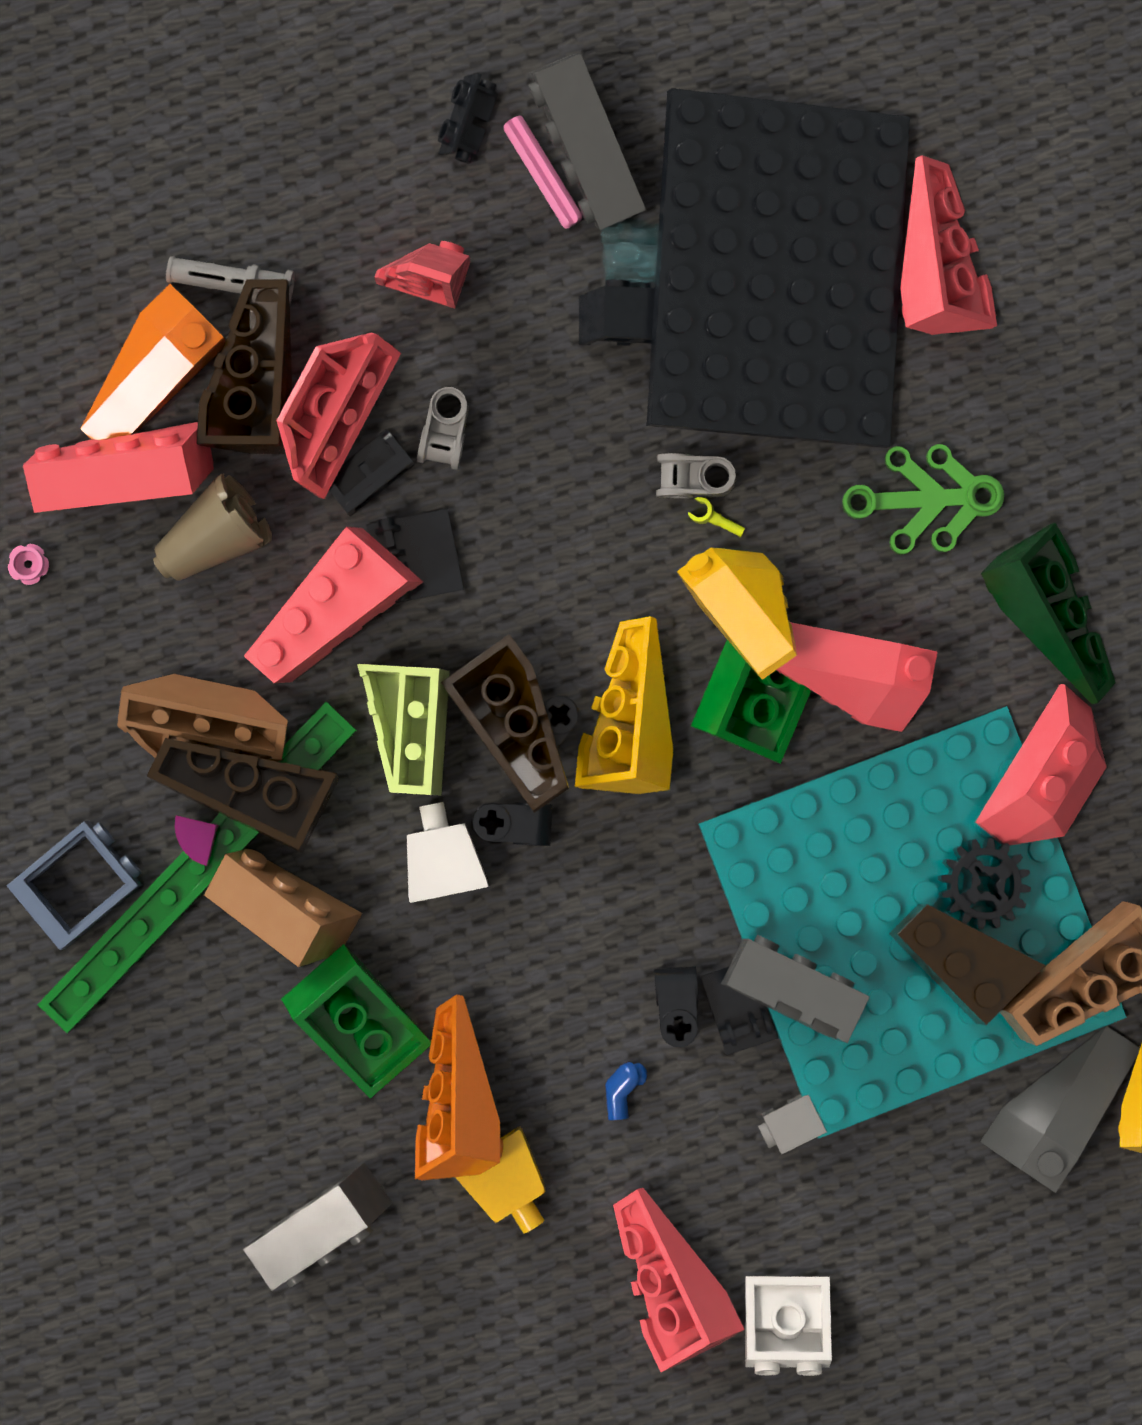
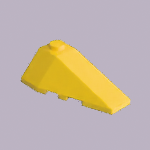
M649 616L622 621L619 624L605 666L606 674L612 677L609 688L604 692L602 698L595 696L591 708L600 712L593 736L583 733L579 743L575 787L633 794L670 790L673 743L657 620Z

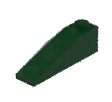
M1053 523L999 554L982 571L981 575L985 580L988 591L993 595L999 608L1091 704L1099 703L1116 682L1101 636L1096 632H1088L1086 610L1092 608L1088 596L1077 597L1070 574L1080 572L1076 559L1056 523Z

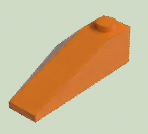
M169 284L140 312L80 429L91 440L98 441L136 434L223 349L226 339L187 299Z
M456 994L436 1008L429 1052V1060L435 1064V1068L429 1085L424 1086L422 1100H428L429 1106L426 1124L418 1125L416 1133L415 1179L418 1180L480 1175L499 1164L503 1153V1140L500 1138V1120L464 996Z

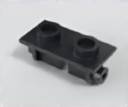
M481 74L464 76L463 80L457 82L451 96V102L455 104L450 119H446L443 122L438 134V142L442 143L439 155H449L457 152L455 159L467 164L471 163L472 157H477L486 129L472 124L473 120L477 118L481 121L489 122L498 97V93L495 92L497 85L488 80H481L480 82Z

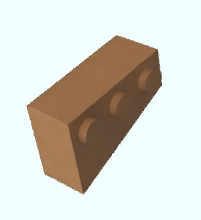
M252 849L225 854L204 894L209 900L297 967L326 959L339 947L346 944L362 915L361 912L270 862L264 855Z

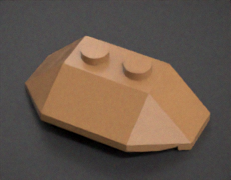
M171 674L123 686L117 726L125 733L128 732L154 758H156L165 738L279 762L282 760L288 720L256 691Z

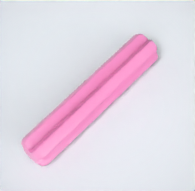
M519 115L504 124L506 135L561 225L567 229L582 220L581 211L524 118Z

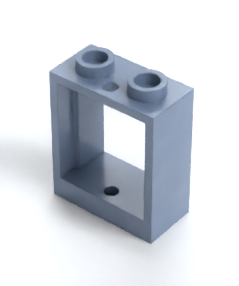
M90 821L82 822L7 885L9 890L59 950L69 947L143 885L137 878L141 874L140 869L128 855L125 854L121 858L110 846L115 842L114 838L100 822L95 826ZM87 838L125 884L71 929L33 884V881L82 840Z

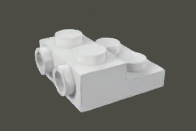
M746 1276L745 1367H755V1374L765 1376L779 1374L780 1367H797V1374L803 1376L822 1374V1367L829 1368L832 1361L830 1277Z

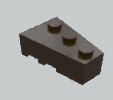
M918 904L889 933L976 1024L987 1025L1046 966L928 904Z

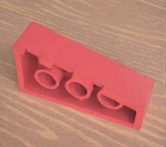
M198 422L99 441L86 440L62 448L57 444L37 448L35 454L23 464V469L34 513L193 494L214 469L211 448L197 444Z

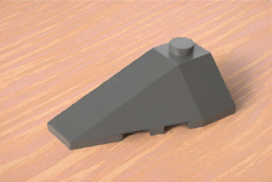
M1108 1026L1103 1027L1059 1064L1038 1078L1017 1097L1005 1104L980 1142L1056 1193L1079 1159L1138 1056L1140 1048Z

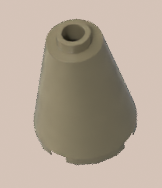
M224 473L216 477L155 546L156 557L153 558V561L165 578L173 577L175 580L180 581L262 548L272 541V533L266 518H263L258 523L256 514L251 507L256 505L255 501L235 478L230 475L225 478Z

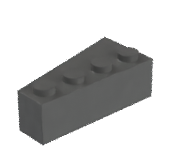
M572 53L529 72L528 75L532 83L528 87L537 108L543 106L549 122L545 124L550 140L554 147L560 145L567 160L561 163L566 178L571 186L577 184L583 199L578 201V206L586 224L594 222L596 228L602 230L645 211L644 203L581 53Z

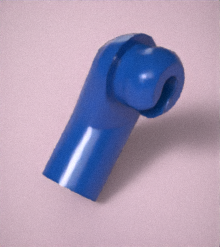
M631 1062L622 1064L607 1080L605 1088L608 1120L629 1118L627 1095L637 1085H643L647 1080V1070L643 1064H633Z

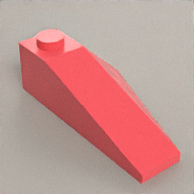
M923 155L917 157L915 161L900 287L905 326L931 335L992 329L997 326L992 287L988 275L985 274L977 277L970 254L979 251L975 238L969 239L967 233L959 225L958 219L964 216L965 209L950 166Z
M790 622L793 629L797 656L778 668V672L797 684H802L821 696V699L831 705H836L852 715L851 717L861 724L903 732L930 694L937 651Z

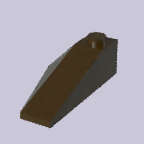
M246 279L229 323L230 331L222 352L217 354L214 362L215 370L207 390L204 389L199 401L197 444L248 454H286L276 420L292 392L289 281L287 279Z
M510 634L441 682L455 705L534 813L569 789L534 667Z

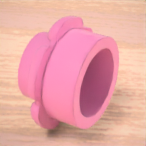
M28 544L25 547L20 545L14 548L9 555L8 571L13 579H20L23 584L32 585L39 582L42 575L47 574L49 560L44 557V551L38 545ZM27 560H30L32 562V566L30 568L25 567V562Z

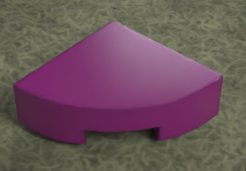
M176 815L175 833L180 847L192 860L209 866L218 825Z

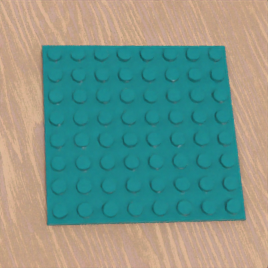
M1007 706L698 824L741 939L754 941L757 935L762 936L780 946L777 951L778 953L790 959L793 958L794 954L807 958L818 964L815 971L828 977L831 976L832 972L841 975L855 983L853 989L870 996L848 1043L833 1040L768 1008L801 1097L809 1095L826 1130V1133L817 1137L818 1139L1127 1018L1120 1003L1119 1006L1107 1012L1102 1011L1086 1019L1085 1023L1035 1046L1021 1040L1000 1012L987 1025L976 1024L889 935L918 904H928L959 920L960 911L954 913H947L946 911L948 905L952 903L950 898H939L938 893L947 889V883H942L937 878L940 875H947L949 873V869L942 862L944 859L954 861L957 859L953 851L956 846H961L966 851H969L968 840L976 839L982 848L986 838H993L977 825L975 821L1022 747ZM1058 837L1010 845L1007 855L1010 857L1021 854L1023 858L1017 864L1019 870L1026 869L1030 872L1028 876L1021 878L1022 884L1031 887V892L1020 893L1019 896L1026 906L1025 908L1013 907L1011 909L1016 918L1013 921H1007L1001 916L999 928H991L988 920H986L983 929H976L1044 965L1050 963L1092 927ZM994 839L995 849H997L1001 844ZM986 855L975 857L984 866L990 867L998 862L997 859ZM961 871L958 877L959 891L963 888L964 875ZM978 876L981 884L977 887L978 891L989 892L987 884L991 881L990 876ZM1009 877L1006 879L1004 890L1007 896L1010 890ZM978 901L969 906L979 912L992 911V908L988 907L984 901ZM971 918L966 925L974 928V919Z

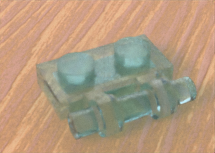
M618 223L617 227H606L601 230L605 281L623 279L630 280V282H655L659 224H655L654 228H634L631 226V223Z

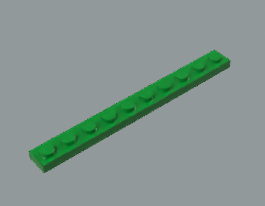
M325 702L285 744L283 757L279 762L320 771L357 730L328 702ZM219 813L211 822V824L218 825L209 866L197 863L183 851L37 1005L67 1034L70 1033L206 891L225 854L246 849L260 834L259 832Z

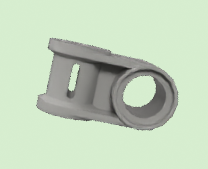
M444 387L433 394L426 425H424L421 434L417 462L424 463L425 460L450 464L451 469L454 470L459 469L465 441L464 431L469 411L466 397L460 390L453 387ZM454 396L461 402L460 412L453 418L442 417L438 412L439 402L444 397ZM432 445L450 448V450L447 451L433 448Z
M676 453L657 455V462L661 463V488L656 490V497L680 499L722 497L730 493L735 485V468L730 461L723 457ZM712 467H722L729 474L728 482L719 488L711 487L705 480L707 471ZM674 468H677V484H676V485H673V483H674Z

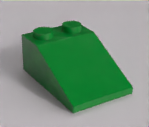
M345 944L339 947L281 998L293 1021L369 1098H372L431 1045V1040Z

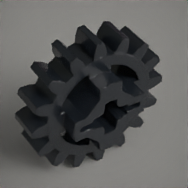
M986 838L982 848L976 839L968 840L969 851H966L961 846H956L953 851L957 859L955 861L944 859L942 862L949 869V873L947 875H940L937 878L938 881L947 883V889L938 893L939 898H950L952 902L946 908L947 913L960 911L959 921L965 924L973 918L975 929H983L986 920H988L991 928H999L1001 916L1007 921L1016 919L1011 909L1013 907L1025 908V902L1019 898L1020 893L1031 892V887L1021 882V878L1030 874L1029 870H1019L1017 864L1023 858L1021 854L1009 857L1007 854L1010 845L1002 843L995 849L993 838ZM986 855L997 859L998 862L990 867L984 866L975 857ZM961 871L964 875L963 888L959 891L958 877ZM978 876H990L991 881L987 884L989 892L978 891L977 887L981 884ZM1009 877L1010 890L1007 896L1004 890L1006 879ZM978 901H984L988 907L992 908V911L979 912L969 906Z

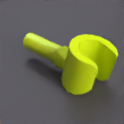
M695 498L697 502L707 505L708 511L703 517H696L688 512V515L694 522L698 524L710 522L739 537L742 536L745 530L744 527L715 512L712 504L706 498Z

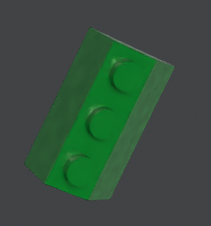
M726 640L691 727L781 764L811 690L802 684H797L777 670L762 680L732 644Z

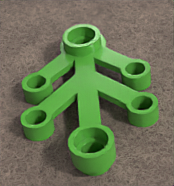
M936 444L926 454L928 465L935 470H943L961 487V489H944L910 459V454L905 448L896 446L891 448L885 455L887 468L893 472H900L920 491L874 493L865 485H855L844 494L842 507L844 512L853 519H864L873 510L921 508L903 529L895 531L891 535L892 537H890L891 541H889L892 551L896 554L904 555L914 548L917 537L945 506H962L946 527L938 528L931 536V544L936 551L948 552L954 548L957 537L976 516L987 517L1000 509L1004 501V490L999 481L988 475L974 477L952 457V453L947 446ZM940 449L946 453L947 459L944 464L938 465L932 461L931 455L934 450ZM893 452H901L905 456L903 466L895 467L891 464L890 455ZM980 488H984L990 493V500L986 504L979 503L975 498V493ZM861 495L865 498L866 507L863 510L858 511L852 508L851 499L853 496ZM946 532L951 536V544L948 547L944 548L937 544L936 536L938 533ZM904 534L908 536L910 545L907 549L901 550L896 547L895 538L897 535Z

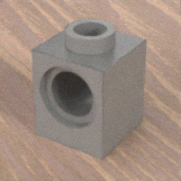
M801 1094L787 1100L788 1104L776 1110L771 1108L761 1113L765 1123L758 1127L768 1148L777 1145L782 1155L826 1133L809 1095L801 1097Z

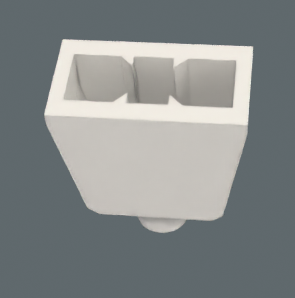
M444 802L419 807L424 832L407 835L409 902L412 903L489 887L488 879L466 823L449 826Z

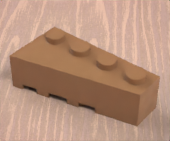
M1122 901L1048 963L1000 1011L1021 1040L1038 1046L1085 1023L1086 1019L1102 1011L1107 1012L1119 1006L1121 1002L1142 993L1141 906Z

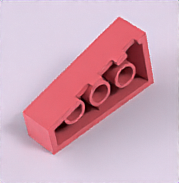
M346 527L244 657L273 683L293 682L331 653L333 648L345 639L351 638L363 628V625L379 613L385 612L396 603V600L408 591L415 589L423 581L363 528Z

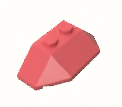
M371 332L316 346L276 420L293 480L319 498L325 499L401 355L397 349L379 335Z
M1059 685L975 821L977 825L1000 844L1016 845L1065 836L1107 768L1092 708L1066 685Z

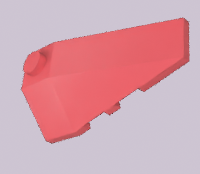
M441 241L440 245L437 246L429 243L378 269L375 274V281L378 285L455 309L470 265V257L463 254L464 248L457 244Z
M644 1188L635 1190L613 1205L624 1254L630 1259H636L638 1267L637 1280L631 1282L634 1296L644 1294L649 1318L640 1320L641 1329L660 1372L679 1365L745 1330L726 1290Z

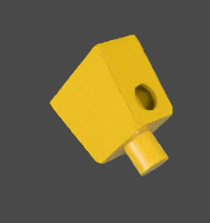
M521 1126L501 1137L503 1140V1153L499 1164L480 1175L455 1178L495 1223L512 1214L519 1228L525 1234L545 1221L533 1200L544 1194L546 1187Z

